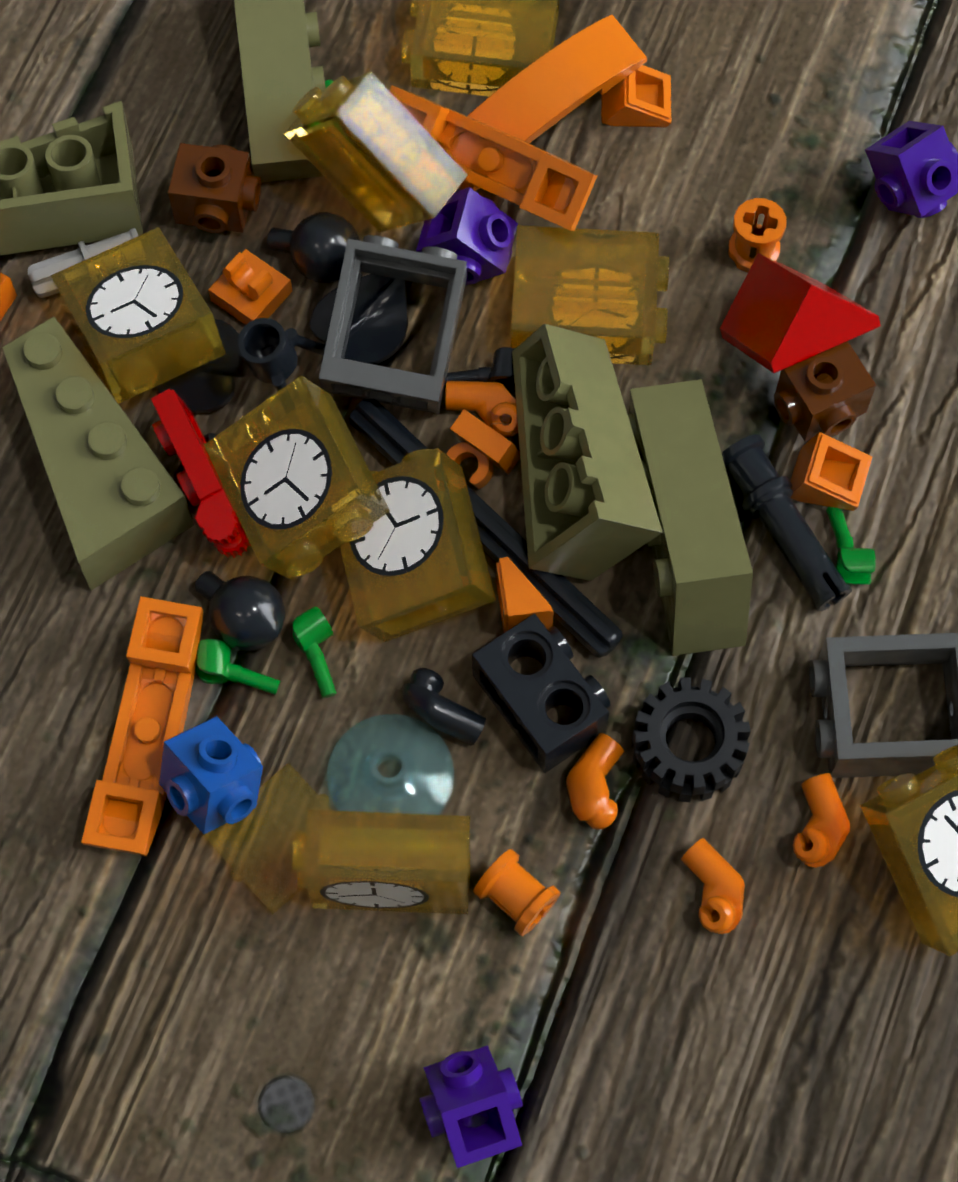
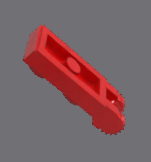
M169 388L151 398L161 419L152 424L155 434L169 456L177 453L185 470L179 472L176 476L190 503L194 507L199 505L195 519L202 529L204 536L210 543L213 542L218 551L227 558L229 556L233 558L237 555L242 556L244 551L247 552V547L251 546L249 542L252 538L249 536L248 526L192 411L175 390Z

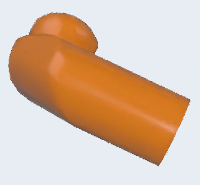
M477 381L446 382V410L463 411L465 409L466 411H475L486 425L503 437L514 436L518 433L516 398L503 384Z
M599 733L570 770L566 782L573 813L580 821H587V824L596 830L607 828L617 817L618 806L614 800L609 798L610 794L605 777L624 753L620 744L604 733Z
M830 773L814 776L801 784L812 816L801 834L797 833L795 836L793 850L801 862L814 868L824 866L835 859L851 828L850 821Z
M701 838L688 849L681 858V861L704 883L701 907L698 913L700 923L709 932L718 934L729 933L737 927L743 915L744 879L705 838Z

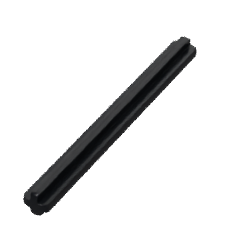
M371 398L368 400L363 399L356 405L349 415L350 424L404 476L419 479L430 486L441 502L443 513L496 563L499 562V558L509 557L551 605L554 612L553 617L598 658L607 656L616 648L623 637L621 629L563 575L529 569L527 541L376 399Z

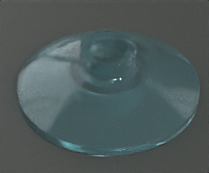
M385 714L359 722L340 738L329 759L327 783L334 806L350 825L372 836L397 838L419 832L439 817L451 797L454 784V767L448 747L439 734L430 726L409 716ZM389 759L399 762L402 766L400 773L391 778L384 777L378 772L379 765Z

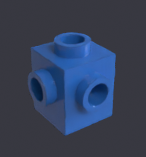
M216 716L164 741L159 784L166 791L169 802L174 810L182 816L187 815L205 835L226 823L234 824L243 820L256 808L263 766L255 750L246 743L242 744Z

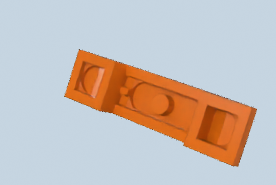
M609 15L571 36L541 56L488 97L468 117L522 141L531 143L598 91L601 95L605 94L647 62V57L613 15ZM448 174L460 190L468 187L474 191L479 189V187Z
M391 86L386 100L395 105L408 117L423 140L424 154L415 161L429 164L513 202L523 210L565 229L575 231L597 175L482 122L399 87Z
M140 596L126 654L130 666L103 779L96 780L81 841L83 845L147 857L167 797L166 791L159 784L164 741L183 733L202 629L204 612L202 607Z

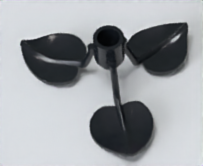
M375 274L361 277L344 359L376 365L389 359L401 347L408 328L406 280ZM337 288L329 292L318 302L310 319V328L314 336L325 344L298 335L294 328L284 331L277 321L269 318H259L249 322L244 326L240 334L230 324L222 320L201 319L183 324L161 337L138 344L137 352L149 380L158 392L162 393L169 388L171 390L174 389L192 413L212 412L227 405L234 395V377H245L250 368L258 380L275 386L294 428L307 431L303 418L287 386L286 379L291 376L297 366L298 358L294 349L295 346L324 355ZM333 422L320 424L309 431L326 447L332 466V477L328 493L318 510L308 518L316 523L330 520L343 509L354 493L360 473L359 452L354 440L341 425Z

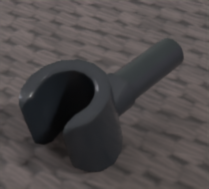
M502 347L494 352L491 367H479L474 370L447 373L446 382H498L503 384L510 393L515 392L512 351L515 348Z

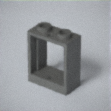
M377 235L364 236L363 241L348 239L319 374L322 392L368 400L371 398L376 399L379 403L439 414L467 279V261L457 260L456 253L439 247H423L422 253L400 249L396 241ZM362 272L447 288L430 375L344 359Z
M958 633L826 637L818 659L810 660L809 684L811 696L813 698L821 697L823 719L816 720L815 724L816 752L818 758H827L828 770L832 778L958 774ZM915 664L943 665L952 740L853 743L845 667Z

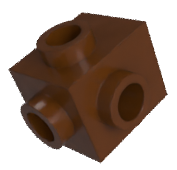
M180 143L168 190L175 224L196 226L200 230L209 233H221L225 230L243 233L248 211H257L261 195V178L253 176L249 152L238 151L227 145L207 147Z
M847 341L781 370L774 394V404L783 422L788 426L794 425L804 442L812 439L818 432L832 437L848 429L858 416L867 412L876 384Z

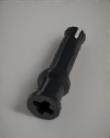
M759 434L747 436L722 452L726 472L744 499L741 507L746 515H750L755 519L760 518L815 603L817 611H824L830 607L829 601L836 605L852 592L849 584H846L790 497L793 494L792 483L787 476L780 477L762 450L765 446L762 437Z

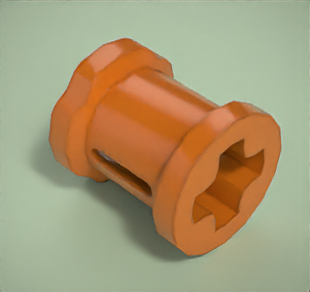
M753 198L745 201L738 207L733 219V229L735 232L732 234L728 245V255L735 262L737 268L749 272L758 253L772 260H778L780 240L786 230V215L776 202L766 198ZM759 214H764L765 216L763 225L757 224ZM751 247L757 248L754 258L749 256Z
M509 849L487 869L476 884L473 893L480 900L488 897L516 922L514 930L519 935L524 936L546 916L558 900L561 892L554 885L546 888L518 863L519 854L513 849Z

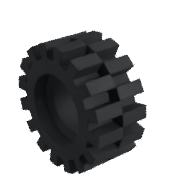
M691 677L680 678L678 687L672 688L670 683L667 682L659 686L658 694L655 697L650 693L643 702L641 712L638 711L632 736L633 760L636 768L642 767V779L648 786L656 782L660 785L658 793L667 798L672 791L680 794L679 801L690 802L692 795H700L701 801L711 799L715 790L719 789L722 793L729 788L734 777L737 778L742 769L750 744L748 743L750 735L749 721L743 722L745 710L740 702L734 706L729 702L732 695L730 691L722 687L719 693L711 690L713 681L702 679L700 687L691 686ZM683 719L701 721L713 733L715 739L714 750L709 756L699 761H685L678 758L670 751L666 743V732L670 726Z

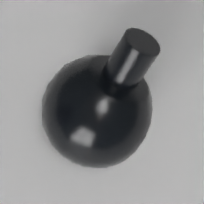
M319 212L303 219L294 231L273 227L269 231L267 245L269 250L290 253L292 262L305 278L317 283L330 284L340 279L348 239L360 241V238L350 221L343 216L329 212Z
M211 571L204 572L197 579L195 590L210 601L209 619L212 630L221 641H224L231 648L239 651H254L266 647L279 636L285 621V606L280 593L267 580L255 576H239L225 582Z

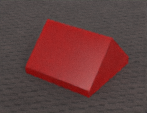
M758 253L720 327V331L724 340L772 373H776L881 327L877 314L841 293Z

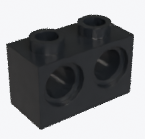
M533 614L473 653L472 672L475 680L542 771L546 773L590 744L599 733H606L609 718L607 708L611 704L600 683L592 675L583 678L570 661L574 655L562 633L554 626L546 629L536 614ZM520 657H532L538 660L543 668L535 674L523 675L513 670L510 664ZM567 705L574 708L580 715V718L572 724L560 725L553 722L546 713L555 706Z

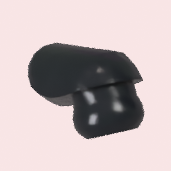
M427 668L415 669L411 675L410 683H406L403 686L402 694L405 704L435 729L470 746L474 745L484 728L486 717L440 695L439 692L444 686L441 675Z

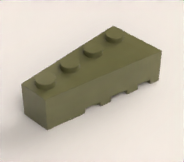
M234 0L254 176L260 177L261 183L324 176L322 157L333 156L329 121L318 122L316 102L327 101L323 66L312 67L310 48L321 46L317 11L305 12L304 0Z
M122 101L102 107L104 115L79 124L75 116L52 124L54 132L22 143L18 136L0 141V255L76 245L80 241H84V243L97 242L128 232L132 228L136 229L138 235H143L133 148Z
M54 316L2 347L78 563L91 591L194 526L185 495Z
M543 324L512 351L529 569L592 581L663 532L605 339Z
M702 379L630 389V408L627 415L663 532L646 543V546L652 547L655 586L658 596L662 598L672 656L746 646L753 571Z

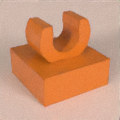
M247 249L242 253H237L223 269V274L208 289L211 302L245 325L255 319L269 318L293 291L291 279Z
M465 409L450 427V430L462 442L448 450L444 464L455 472L464 459L468 457L477 458L478 468L472 474L469 482L478 489L486 486L491 480L493 464L509 475L520 459V451L511 441Z

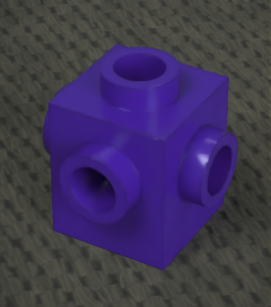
M908 121L865 149L876 178L875 191L881 202L890 211L914 215L917 218L929 217L942 211L947 206V200L958 193V152L949 141L942 125Z
M468 187L429 201L416 252L422 253L423 247H439L456 253L457 260L467 261L465 286L475 284L506 273L507 266L512 257V246L518 223L497 208V205L492 200L481 196Z
M488 1045L472 1051H461L451 1054L441 1062L423 1067L431 1094L421 1097L419 1100L431 1137L434 1138L445 1134L457 1168L523 1146L513 1114L514 1109L523 1107L517 1083L510 1067L498 1071Z

